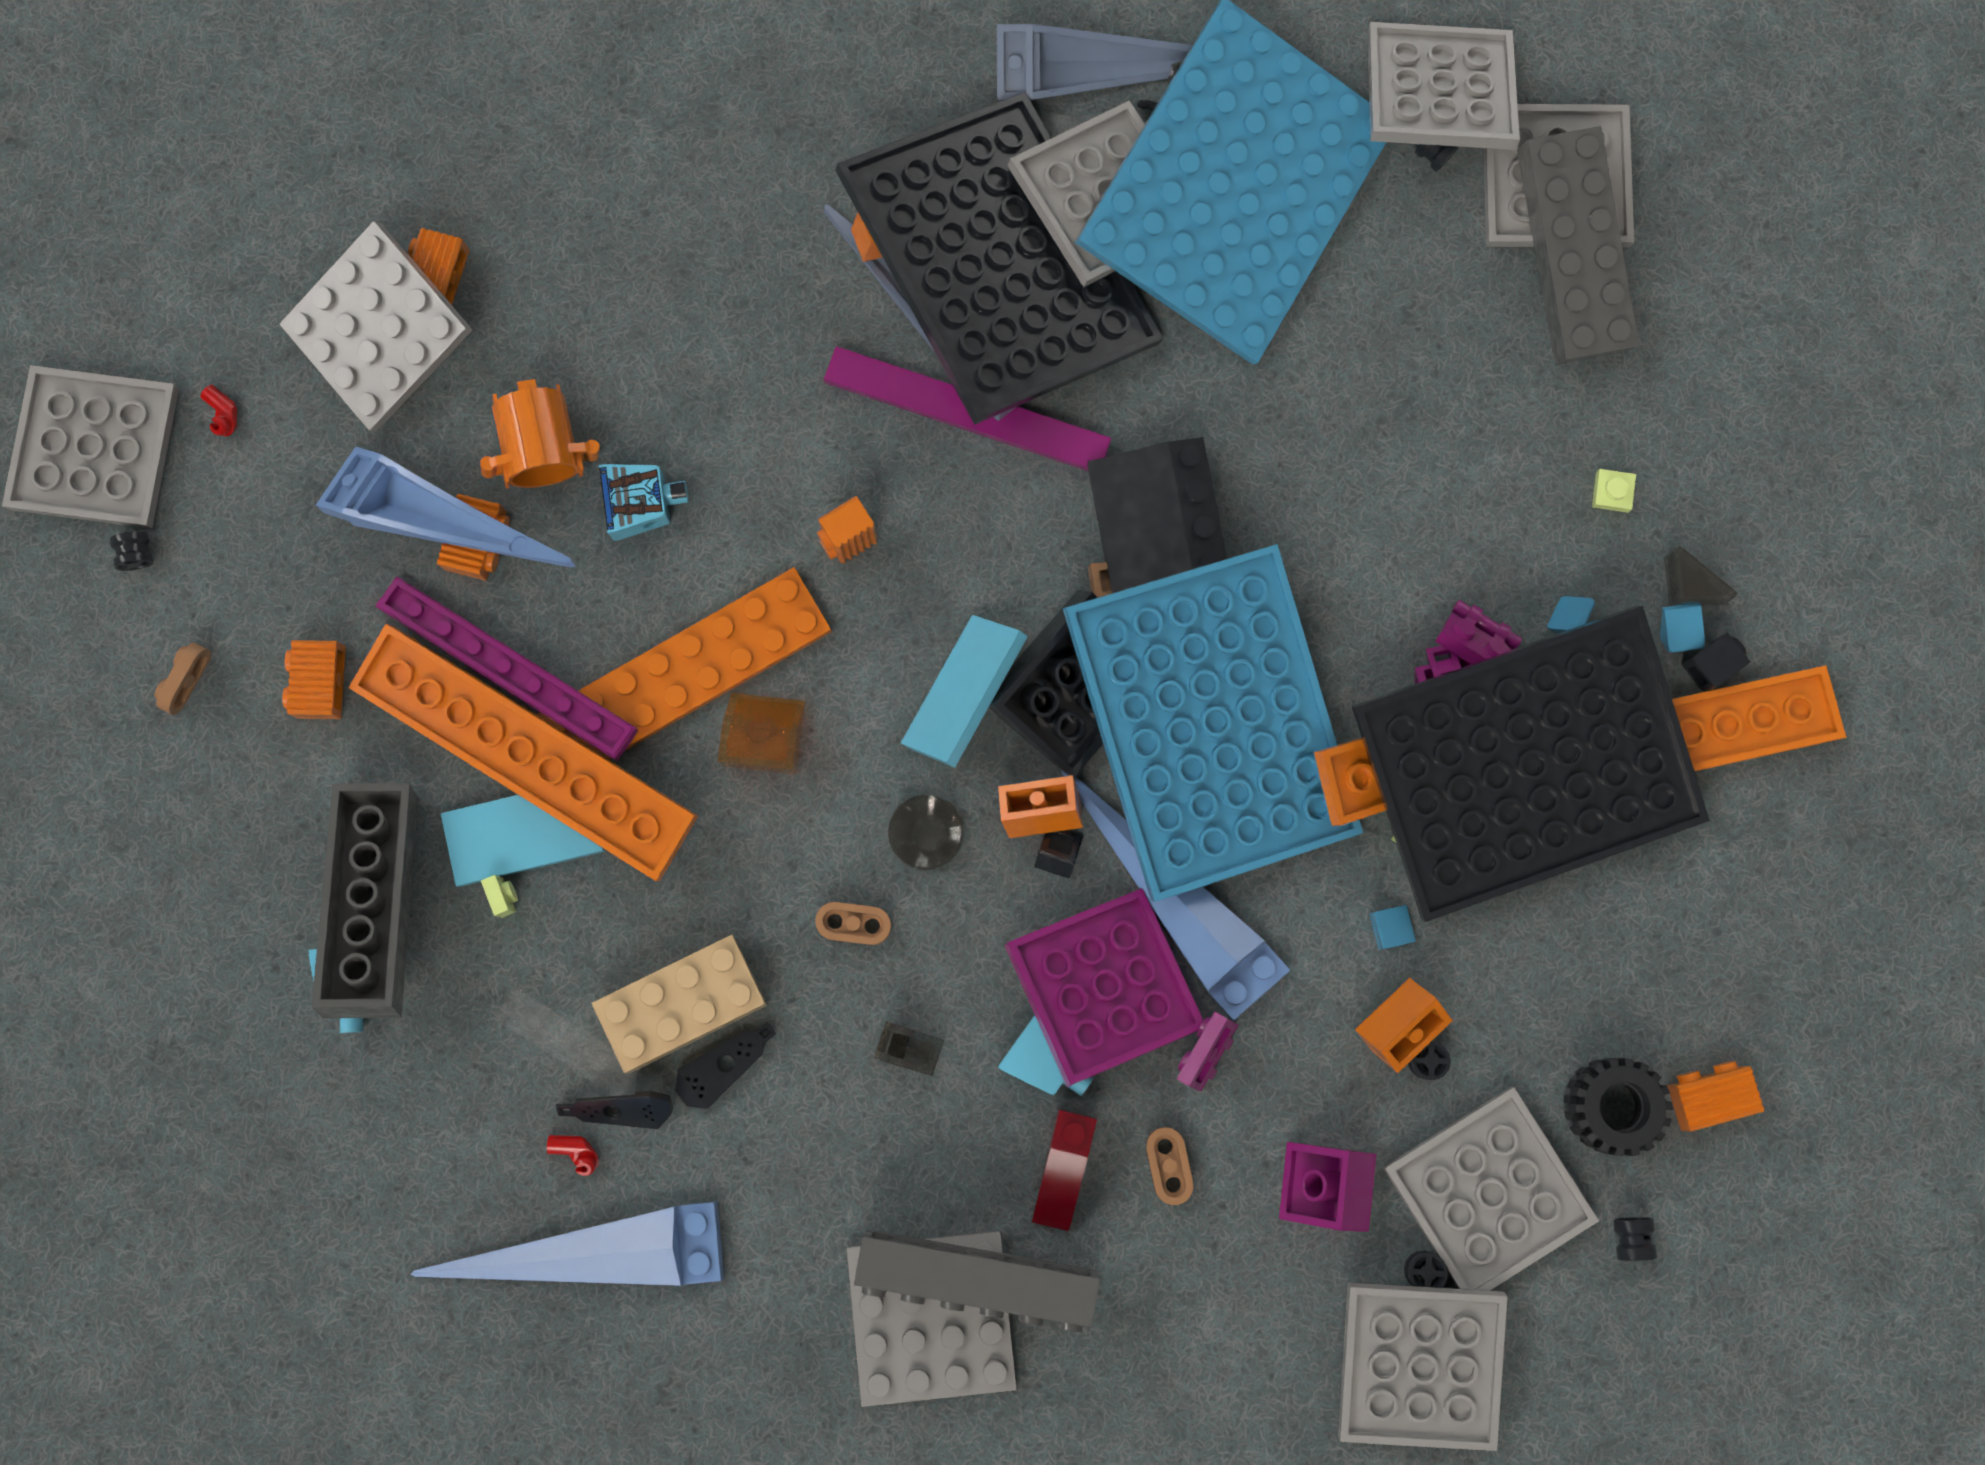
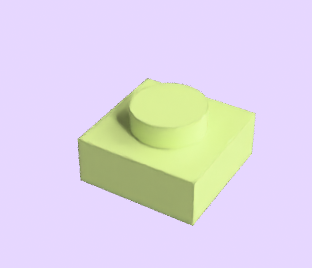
M1599 469L1595 477L1592 507L1629 513L1633 506L1636 474Z
M497 875L481 880L494 916L503 918L516 912L513 903L518 901V898L509 880L504 881L503 877Z

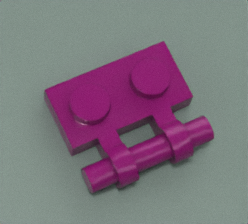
M1458 599L1451 610L1453 613L1445 621L1435 642L1470 664L1516 649L1523 638L1511 632L1512 627L1504 622L1498 624L1482 614L1483 609L1475 604L1469 606Z
M1215 1011L1211 1018L1207 1017L1199 1027L1197 1033L1199 1040L1194 1049L1186 1052L1179 1063L1178 1071L1180 1073L1177 1080L1202 1092L1208 1079L1213 1080L1218 1070L1215 1067L1225 1049L1230 1050L1235 1040L1232 1037L1239 1025Z

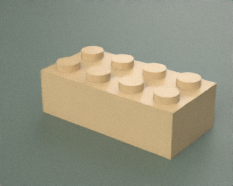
M733 935L591 1003L623 1072L628 1074L767 1006Z

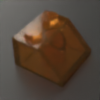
M731 693L722 723L717 761L723 767L797 775L806 701Z

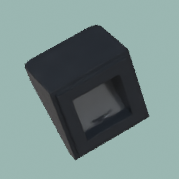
M1068 830L1045 833L1034 867L1069 879L1084 836Z

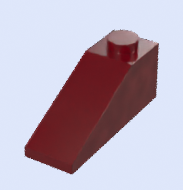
M1058 1109L1032 1223L1069 1231L1097 1122L1095 1117Z

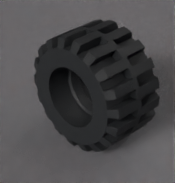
M1604 1058L1603 1060L1588 1062V1067H1581L1575 1072L1578 1077L1576 1080L1570 1079L1567 1087L1571 1088L1570 1095H1564L1563 1103H1569V1111H1564L1565 1118L1572 1121L1573 1125L1569 1128L1574 1135L1581 1137L1580 1142L1585 1146L1593 1147L1595 1151L1623 1157V1155H1640L1639 1151H1649L1655 1147L1652 1143L1654 1140L1662 1141L1666 1134L1661 1129L1663 1126L1670 1127L1672 1121L1671 1118L1666 1117V1110H1673V1105L1671 1101L1665 1100L1664 1095L1670 1094L1667 1085L1659 1084L1658 1081L1662 1077L1655 1071H1649L1648 1065L1642 1062H1634V1059ZM1615 1083L1626 1086L1632 1093L1635 1101V1113L1628 1125L1619 1130L1610 1128L1603 1120L1600 1111V1101L1603 1093Z

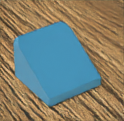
M1561 597L1547 628L1558 634L1586 624L1594 608L1595 600L1585 597Z
M1700 603L1662 607L1660 640L1668 652L1673 653L1704 648L1705 635Z
M1407 905L1369 913L1378 950L1416 942Z

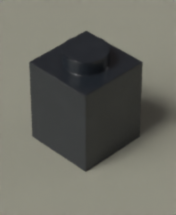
M1727 632L1714 639L1681 665L1701 691L1707 692L1721 685L1751 661L1746 656L1747 652L1744 645L1737 638L1731 637Z

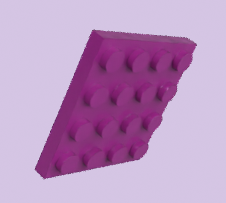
M1143 888L1005 944L1006 951L1066 1087H1070L1196 1033L1204 1021Z

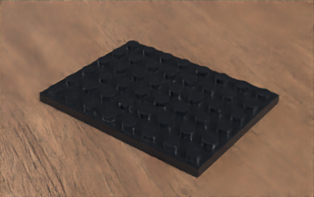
M1025 92L839 162L835 169L974 425L1159 345L1163 340L1160 331L1133 283L1117 271L1085 287L1082 286L1007 165L1010 158L1051 139Z
M1637 605L1352 706L1418 911L1424 922L1710 821L1643 606Z

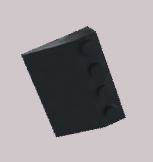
M1203 437L1168 441L1088 461L1087 467L1112 594L1227 559Z
M1082 590L1076 591L1011 666L989 706V709L1064 773L1068 776L1073 775V777L1080 772L1103 745L1063 612V608L1098 598L1093 592Z

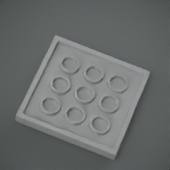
M1370 22L1368 28L1370 141L1517 150L1520 132L1513 30Z
M1130 100L1010 158L1007 165L1083 287L1115 271L1074 242L1145 126Z
M1518 104L1520 141L1517 150L1528 139L1601 126L1622 248H1630L1634 243L1630 106ZM1483 148L1486 247H1534L1517 150Z
M373 221L280 323V326L369 431L375 432L386 423L473 330L383 224Z
M30 365L2 507L12 511L152 529L179 387L172 383Z
M1509 1087L1382 1167L1433 1250L1446 1264L1448 1274L1458 1289L1490 1291L1599 1222L1515 1087Z
M1000 1231L925 1238L926 1240L1002 1253ZM861 1245L847 1247L861 1407L1016 1390L1009 1313L1004 1312L1003 1318H993L979 1314L980 1308L965 1305L964 1311H954L940 1307L941 1301L926 1298L924 1304H915L902 1301V1294L887 1291L885 1297L861 1293L862 1287L854 1286Z
M1348 1283L1338 1427L1340 1442L1497 1451L1508 1297L1505 1292Z

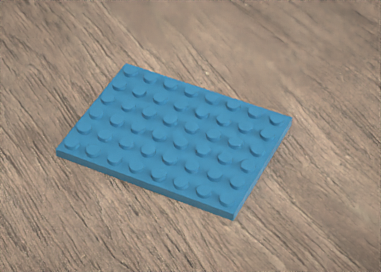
M1220 0L1074 243L1254 365L1261 359L1386 142L1370 141V108L1367 100L1229 0Z
M1278 544L1063 608L1151 902H1157L1363 833L1360 820L1341 826L1331 825L1314 752L1335 746L1337 742Z

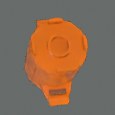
M535 379L517 382L518 391L510 392L497 399V394L492 395V410L502 455L486 456L481 459L480 467L483 477L492 478L503 475L506 489L510 488V484L513 487L522 488L542 487L563 482L576 476V474L582 477L584 472L582 462H594L599 458L600 445L596 440L574 443L565 397L561 392L559 384H556V389L548 387L537 388Z

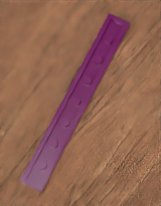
M838 346L834 349L824 376V383L1086 471H1088V461L1106 457L1111 443L1110 437L1020 407L1014 408L999 421L992 417L974 425L953 385Z
M397 576L375 605L383 613L617 762L638 732L636 727Z

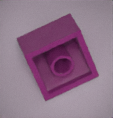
M1287 1142L1279 1219L1339 1231L1369 1232L1377 1154Z

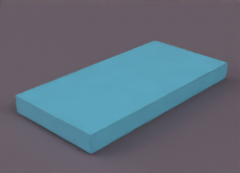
M972 615L902 739L901 744L915 752L955 768L1028 636L1020 630Z
M519 795L441 813L455 885L457 887L478 883L493 875L503 877L605 852L604 848Z

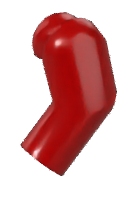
M208 385L201 392L200 398L215 410V417L212 418L214 423L209 424L210 429L217 436H230L237 428V405L214 385Z
M565 1135L548 1136L547 1154L568 1155L576 1166L575 1171L577 1174L589 1176L598 1167V1154L586 1138Z

